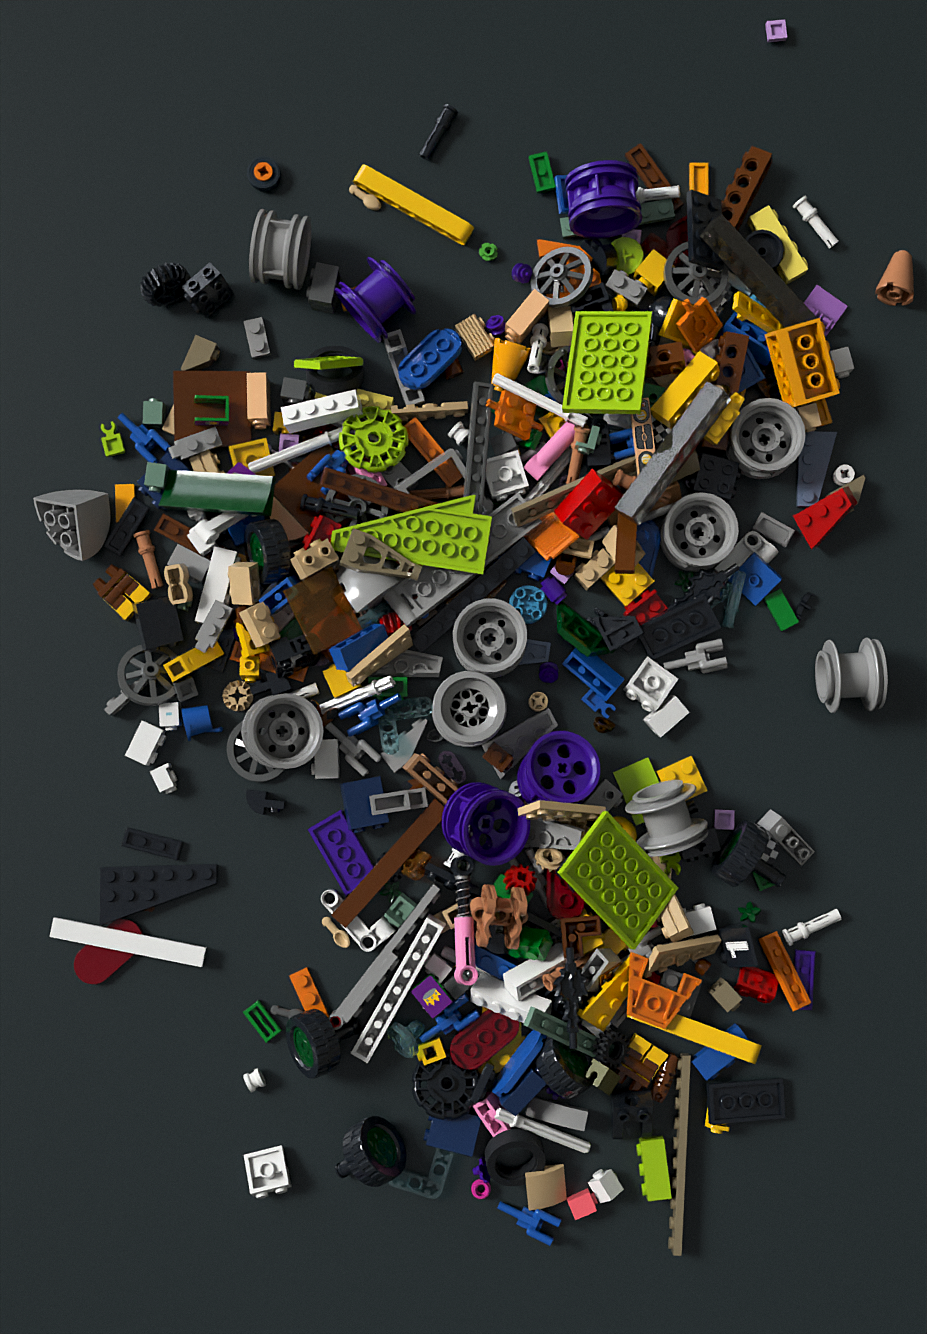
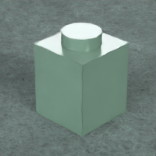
M151 398L149 401L143 402V425L146 428H163L166 405L160 399Z
M147 462L144 485L149 488V491L160 493L161 490H165L170 469L166 464Z

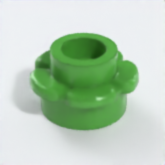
M484 243L479 250V254L483 260L491 261L497 257V247L494 244Z

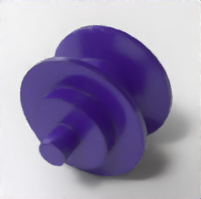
M516 264L512 269L514 281L521 283L530 281L532 268L528 264Z
M491 316L486 322V327L492 335H501L505 331L506 323L503 322L502 316Z
M552 662L543 663L539 668V678L546 683L556 681L558 678V666Z

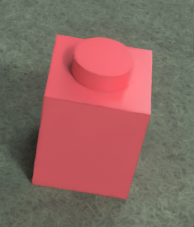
M588 1188L567 1197V1202L575 1220L597 1211L595 1205L598 1204L594 1192L590 1194Z

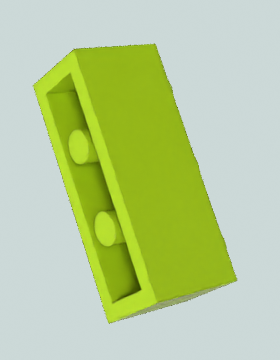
M663 1136L639 1138V1144H636L637 1155L641 1156L642 1164H639L640 1176H644V1183L641 1184L642 1195H646L648 1201L671 1199Z

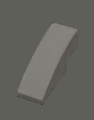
M425 787L369 796L372 815L428 807Z
M534 1097L528 1103L526 1116L584 1131L588 1110L570 1106L567 1103Z

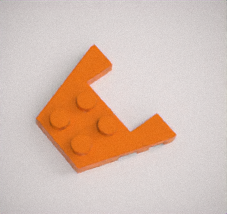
M537 240L539 259L552 250L561 247L580 249L587 255L590 261L593 259L580 246ZM570 256L567 264L578 260V258ZM584 264L570 271L584 274ZM594 268L590 287L601 283L600 273ZM572 278L569 280V283L575 290L582 282V280ZM565 286L564 292H560L559 298L570 294ZM547 294L546 297L553 298V294Z
M630 952L627 1015L665 1029L702 980L684 973L677 992L642 979L649 959Z

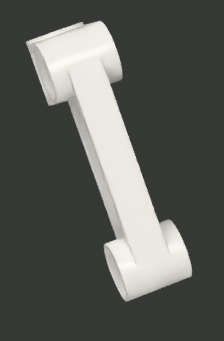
M222 513L210 521L207 519L201 520L194 527V531L206 545H209L219 537V533L249 515Z
M751 531L737 543L728 556L715 569L718 572L724 571L735 563L740 567L754 552L769 564L778 554V550L759 533ZM748 537H753L756 540L754 546L748 544Z
M328 889L321 895L322 904L331 914L344 901L334 889ZM327 893L334 894V903L326 902L325 895ZM358 916L346 928L343 926L361 949L366 952L374 950L396 931L384 916L371 926L370 929ZM371 937L374 941L373 946L366 947L363 944V939Z

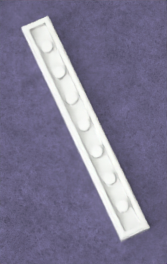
M57 917L53 918L49 936L203 967L207 948Z

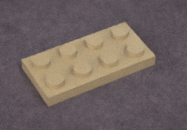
M539 800L519 807L518 816H526L527 820L543 818V821H554L558 819L560 823L575 821V824H586L587 821L597 820L600 814L606 811V807Z

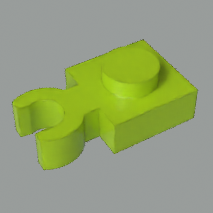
M113 421L111 422L112 428L110 430H106L105 425L101 424V430L106 434V437L101 438L107 458L126 453L121 434H115L117 427Z
M680 852L659 856L660 863H666L665 874L667 876L671 873L670 868H673L676 875H679L681 867L677 862L681 860Z

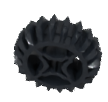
M165 262L164 265L152 268L151 272H146L147 276L142 277L143 281L140 283L141 294L145 301L152 306L157 305L161 307L164 305L166 307L170 303L173 305V302L179 301L181 297H184L185 292L181 286L191 277L187 269L181 266L180 263L175 264L171 262L168 264Z

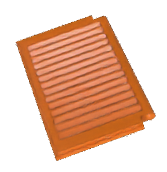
M554 512L541 517L542 524L524 537L546 561H549L551 558L555 559L580 538L576 532L562 524Z

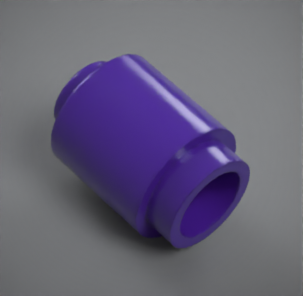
M548 576L540 583L542 585L540 590L556 605L568 595L565 592L566 589L555 577L550 578Z

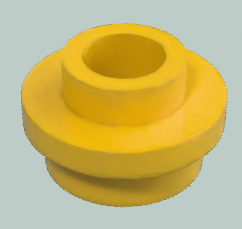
M617 295L612 299L613 311H626L628 307L626 298L622 295Z

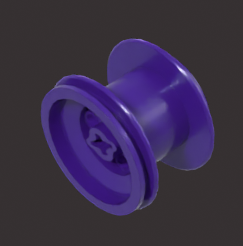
M368 257L367 262L373 273L354 289L348 287L344 282H339L341 289L335 288L334 292L346 310L365 332L376 342L380 343L382 335L386 339L388 338L382 323L403 306L411 314H416V309L412 304L415 296L404 280L387 262L380 260L378 263L373 258Z

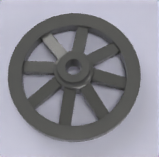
M688 242L682 243L670 253L664 265V281L667 289L675 299L682 302L685 299H689L690 303L694 305L700 299L698 295L700 282H702L710 294L704 298L709 303L713 302L722 294L728 282V266L725 259L724 269L720 272L690 263L688 257L683 253L688 250ZM678 257L689 267L672 268L675 258ZM672 274H687V277L676 286ZM706 276L720 279L716 290ZM690 282H694L692 297L681 292Z
M561 247L552 250L536 264L531 276L532 291L536 289L544 296L554 283L553 298L546 297L549 300L548 307L560 308L571 305L579 300L590 287L593 279L592 263L583 251L574 247ZM570 256L578 258V260L567 264ZM562 257L561 261L555 264L554 260ZM584 264V274L570 271ZM548 265H550V271L543 272L544 269ZM549 278L540 289L539 281ZM570 278L582 280L576 290L569 283ZM564 285L570 294L559 298L560 286Z
M565 346L556 351L549 359L545 370L547 388L551 396L561 405H563L564 396L560 393V390L565 388L566 372L568 369L567 362L569 361L567 353H570L571 346ZM560 357L566 372L555 367ZM554 374L564 379L557 386L554 381Z
M357 474L352 475L364 480L380 484L376 480L368 476ZM330 489L325 501L355 508L361 505L362 509L360 510L359 518H361L363 523L369 522L367 513L380 518L389 516L390 508L381 506V511L369 508L372 502L350 495H348L351 500L350 502L335 499L338 491ZM325 513L326 517L337 523L347 518L342 516L334 517L333 514ZM352 519L350 526L357 525L359 519Z
M142 645L130 649L122 657L117 671L118 684L124 695L131 701L144 706H157L170 701L177 695L174 686L160 675H168L165 668H160V666L168 659L171 661L178 657L171 649L165 646H160V650L153 651L154 653L162 654L155 663L152 662L151 652L148 649H142ZM145 653L146 663L144 664L134 659V657ZM128 663L141 669L124 674ZM142 677L132 691L127 685L126 680ZM157 681L168 690L167 693L158 697L155 684ZM146 683H149L151 697L138 695Z
M240 722L231 732L227 742V756L232 768L240 776L251 781H268L279 776L285 769L276 768L274 770V768L267 766L265 767L269 773L256 775L258 762L254 759L252 760L249 772L239 765L240 762L251 757L248 752L237 758L235 757V745L245 747L243 741L237 739L242 730V722ZM280 726V729L277 730L282 734L284 733V729H281ZM265 728L262 729V732H261L260 735H265V734H266V729H265ZM292 744L288 747L290 752H293Z

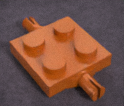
M701 297L693 306L689 299H685L682 305L686 309V313L676 323L692 350L696 352L704 345L713 341L717 331L723 326L710 303L704 297Z
M506 389L501 392L498 403L491 399L487 400L486 406L495 410V427L524 441L529 439L532 428L540 432L543 430L544 425L534 420L536 404Z

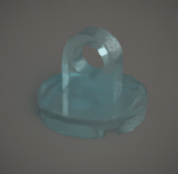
M419 1020L413 1021L407 1027L394 1022L387 1028V1036L390 1040L393 1039L394 1048L402 1056L413 1058L419 1051L415 1040L421 1036L425 1026Z

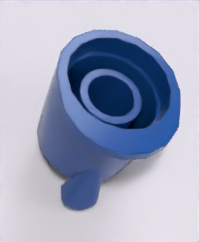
M208 705L181 709L188 741H191L192 736L204 732L223 731L222 726L213 728Z

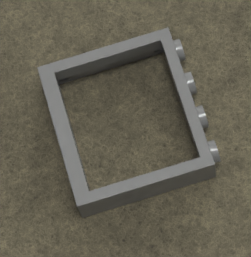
M449 448L393 488L409 494L406 489L449 458L452 459L465 479L466 466L461 461L463 457L458 450L454 451V449ZM484 496L483 508L485 511L482 515L488 516L494 511V504L488 497L485 498Z

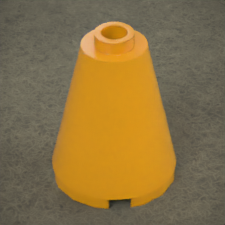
M495 338L492 379L498 373L515 381L531 353V348ZM496 384L493 385L496 391L502 392L505 390Z

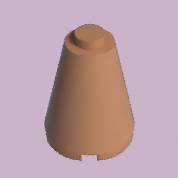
M901 250L894 253L875 291L879 301L892 306H896V303H902V306L908 305L913 301L912 255L909 252Z

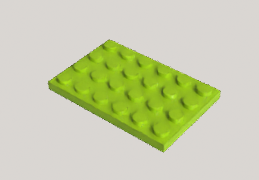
M576 311L562 405L563 413L641 414L653 318L652 311Z
M603 811L557 872L625 944L634 950L678 890V887L608 811Z

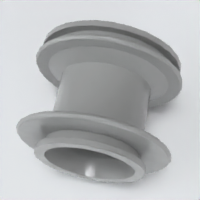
M864 638L858 653L838 654L836 645L832 640L829 639L824 643L822 651H819L816 657L815 679L819 699L822 703H825L829 712L835 713L838 710L841 698L861 697L862 703L868 711L883 707L887 695L888 675L885 653L879 640Z
M476 671L458 672L448 677L438 687L432 704L433 722L438 732L447 741L462 747L479 746L492 739L501 729L507 713L506 698L501 687L490 676ZM468 692L470 694V697L468 699H464L462 697V693ZM480 695L483 698V702L478 703L475 697ZM453 701L459 702L460 707L458 709L452 707ZM469 703H470V706H474V707H475V708L472 710V713H469V711L463 710L464 708L467 707V704H469ZM482 708L487 711V715L481 716L479 714V710ZM462 715L463 721L459 723L455 720V717ZM471 718L476 719V726H471L469 724V720Z
M682 780L659 782L636 792L632 797L633 800L626 805L625 811L627 813L642 814L648 832L638 839L637 844L649 857L664 856L683 851L700 843L708 836V822L701 818H690L685 802L686 799L696 792L697 788L695 785L683 783Z

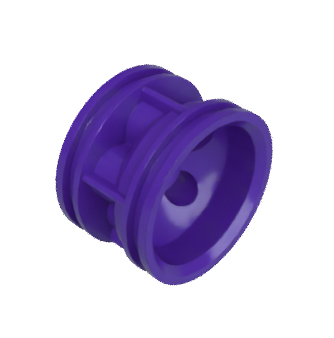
M616 160L596 161L579 166L566 176L565 187L569 203V227L574 234L585 238H610L628 233L641 223V204L636 199V191L639 187L636 168L631 164Z
M554 731L545 734L534 743L519 765L517 784L521 796L527 804L539 800L581 804L595 789L599 781L600 762L598 755L587 740L575 733ZM557 752H561L569 757L562 758ZM546 757L549 759L550 765L547 767L540 766L537 758ZM574 764L578 765L581 775L574 772ZM542 778H551L553 780V787L545 789L541 785ZM565 782H570L573 785L574 794H568L564 791L563 784Z
M473 782L460 787L448 799L442 814V830L452 848L480 863L495 866L511 861L522 851L529 837L530 820H527L526 816H518V808L525 806V804L517 796L487 783ZM495 800L494 808L487 811V804ZM502 819L500 829L495 831L493 828L494 821ZM481 834L487 836V841L483 846L479 844Z

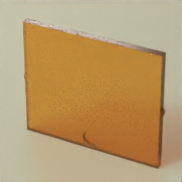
M332 566L311 577H306L305 580L283 590L313 654L335 643H340L341 640L361 630V626L338 582Z

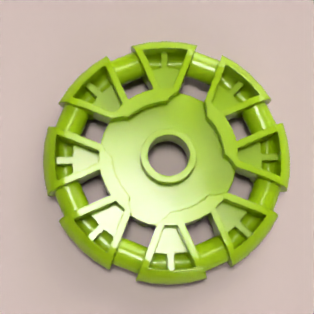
M379 406L363 407V414H355V418L351 415L343 422L342 432L339 433V446L341 452H344L346 455L345 459L359 470L361 468L366 469L367 472L371 473L383 472L387 470L386 468L397 465L406 453L404 450L408 446L409 441L406 427L402 425L400 417L397 414H392L391 410H383ZM365 417L367 420L361 423L360 419ZM377 417H383V422L376 421ZM390 427H395L396 431L392 432ZM350 430H355V435L349 434ZM372 434L379 437V440L375 443L370 442L368 439ZM393 442L398 443L397 448L392 447ZM355 445L357 450L352 452L351 447ZM386 454L388 459L383 461L381 457ZM364 456L368 459H371L370 463L363 461Z

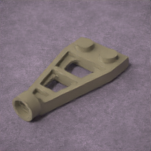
M355 528L351 532L339 564L357 572L410 578L416 581L422 569V566L412 563L374 536ZM368 547H372L380 552L382 558L379 563L370 564L364 562L363 556ZM389 556L399 561V568L397 570L385 568L383 564L386 557Z

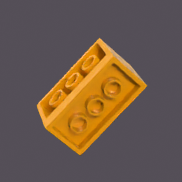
M820 318L764 334L782 401L792 407L840 394V383L835 378V364L830 359V345L825 340V326L820 321Z

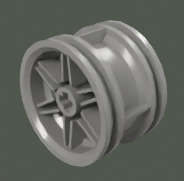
M266 209L259 210L253 227L249 254V274L252 283H258L260 280L261 284L266 285L270 279L283 280L286 288H292L293 285L296 290L302 288L307 273L311 248L312 227L309 216H304L301 219L300 215L295 214L292 220L279 219L276 211L271 210L268 213Z
M773 398L758 399L746 405L732 423L726 450L727 457L731 461L739 462L741 474L749 478L769 479L785 471L801 453L806 436L805 426L800 415L788 403ZM761 418L763 423L757 424L756 419ZM776 423L781 425L780 430L775 427ZM745 431L749 437H743L742 432ZM762 438L767 442L764 444L763 442H759V440ZM785 442L786 447L781 448L779 443ZM747 450H754V455L748 456ZM766 455H768L772 459V461H766Z
M693 493L683 497L669 510L661 524L660 545L663 553L672 564L685 571L700 572V569L708 570L713 568L728 556L737 542L739 530L736 515L729 504L713 494ZM692 511L697 512L698 516L696 518L691 517L690 513ZM710 517L715 518L716 522L714 524L709 521ZM681 524L683 530H677L676 525ZM696 530L700 531L699 534H701L698 538H695V534H693ZM715 535L720 538L718 543L713 541ZM686 542L688 545L687 549H681L680 544ZM700 548L706 552L705 555L699 554Z
M498 599L478 600L468 605L456 619L453 628L454 649L458 660L467 671L484 673L491 678L501 677L513 671L520 664L527 645L525 621L521 614L507 602ZM481 618L486 620V623L483 625L479 624V619ZM500 620L505 622L504 627L498 626ZM472 633L475 637L473 640H468L467 635ZM489 636H493L495 641H492L490 645L487 644V641H484ZM507 638L513 640L511 645L506 644ZM481 651L482 657L476 658L475 652ZM496 653L501 654L500 660L494 659Z
M287 693L267 696L253 704L244 717L241 730L242 741L246 751L254 760L267 767L283 769L296 768L312 759L320 748L324 732L322 719L313 704L303 697ZM270 711L275 712L274 718L269 717L268 713ZM289 711H293L295 713V716L293 718H290L288 716ZM280 726L281 729H284V733L281 734V737L280 734H277L276 732L277 729H280ZM300 727L304 729V734L302 735L298 733ZM260 728L266 729L265 735L259 734ZM291 744L295 746V750L293 752H290L288 750V747ZM270 745H275L274 752L269 751Z

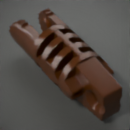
M672 1052L667 1053L668 1057L659 1067L653 1083L652 1100L663 1103L676 1073L678 1057Z

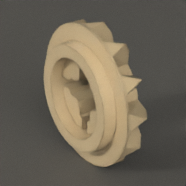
M237 680L230 682L224 688L222 697L224 704L229 709L243 711L251 705L253 695L247 683ZM237 688L240 694L246 695L239 699L238 704L236 698L230 697V695L236 694Z
M539 848L534 857L536 865L541 866L542 870L548 869L549 872L552 870L556 871L566 859L564 854L556 848Z

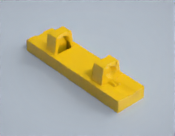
M741 291L734 294L732 310L737 312L736 318L740 321L747 319L767 333L792 326Z

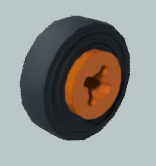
M261 156L250 162L247 169V177L249 183L255 189L269 191L278 185L281 179V171L274 159Z

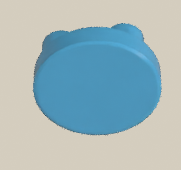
M526 585L517 588L509 600V604L521 614L525 624L539 621L547 610V599L544 592L534 586Z

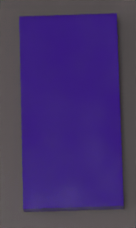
M342 810L310 827L308 831L341 889L347 896L374 866L353 829L348 830L346 817Z

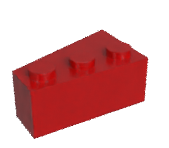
M849 486L839 489L793 516L811 550L818 547L825 537L832 532L835 526L858 503Z

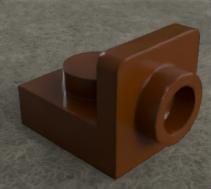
M495 742L482 755L486 761L501 773L504 770L507 771L513 764L512 755Z

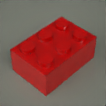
M592 468L554 512L562 524L588 540L626 497L617 486H613L611 481Z

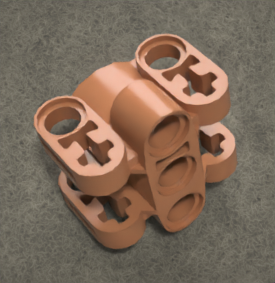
M484 884L481 897H476L470 902L471 914L475 920L474 933L477 946L487 947L489 937H492L489 925L503 926L506 948L517 950L522 924L528 919L527 899L524 889L512 887L509 899L498 898L495 886Z

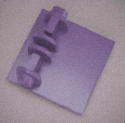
M816 285L795 315L804 322L820 318V321L825 326L824 336L826 337L848 306Z

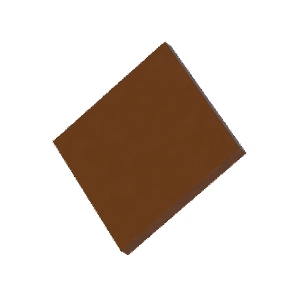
M173 371L174 442L212 427H216L222 442V446L217 448H229L228 446L250 442L251 424L247 416V373H250V371ZM195 395L229 396L228 426L194 425L195 417L225 418V404L194 403Z
M329 445L312 451L275 485L274 497L309 534L313 529L310 527L315 516L319 517V514H316L314 511L300 510L303 494H308L309 497L318 499L323 497L326 500L327 494H323L320 490L322 486H319L323 470L313 481L308 480L306 476L325 455H332L335 452ZM346 468V474L351 475L348 468ZM338 492L335 496V499L351 501L347 494ZM346 518L340 521L339 524L344 528L352 518Z

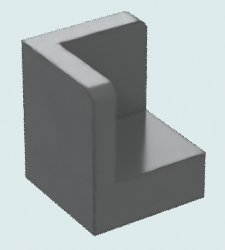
M189 674L184 676L183 679L173 682L177 694L175 698L180 702L198 695L193 677Z

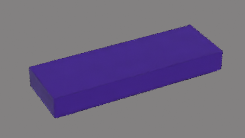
M795 950L794 968L811 1001L810 1004L800 1009L812 1010L815 951Z

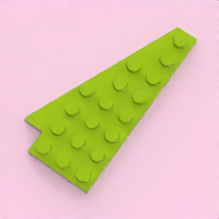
M470 495L333 530L331 545L334 551L344 552L351 532L355 528L374 536L412 563L483 574L492 516L473 513L476 495ZM368 547L364 553V556L382 558L380 552L372 547ZM389 556L386 557V559L395 560Z

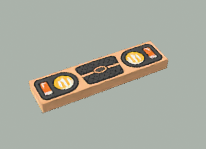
M643 398L641 414H630L638 477L658 475L649 398Z

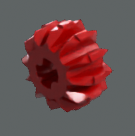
M395 612L384 615L379 620L380 624H384L388 637L402 625H405ZM412 625L407 627L410 631L412 630Z
M519 864L518 867L512 865L510 870L508 869L505 872V878L503 879V883L507 884L505 890H511L512 887H521L524 889L527 897L536 888L537 878L533 877L535 871H529V866L523 868L522 864Z

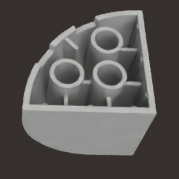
M64 490L33 498L40 522H44L48 529L47 535L55 545L59 544L64 549V553L72 558L83 561L92 557L100 550L107 538L110 527L108 493L92 490Z
M363 556V560L366 563L377 564L381 561V558ZM385 559L383 564L385 568L397 570L400 566L395 560ZM340 562L336 566L339 570L336 574L340 585L344 584L346 589L344 594L357 613L377 606L384 600L383 596L389 590L406 579L357 572L339 565Z

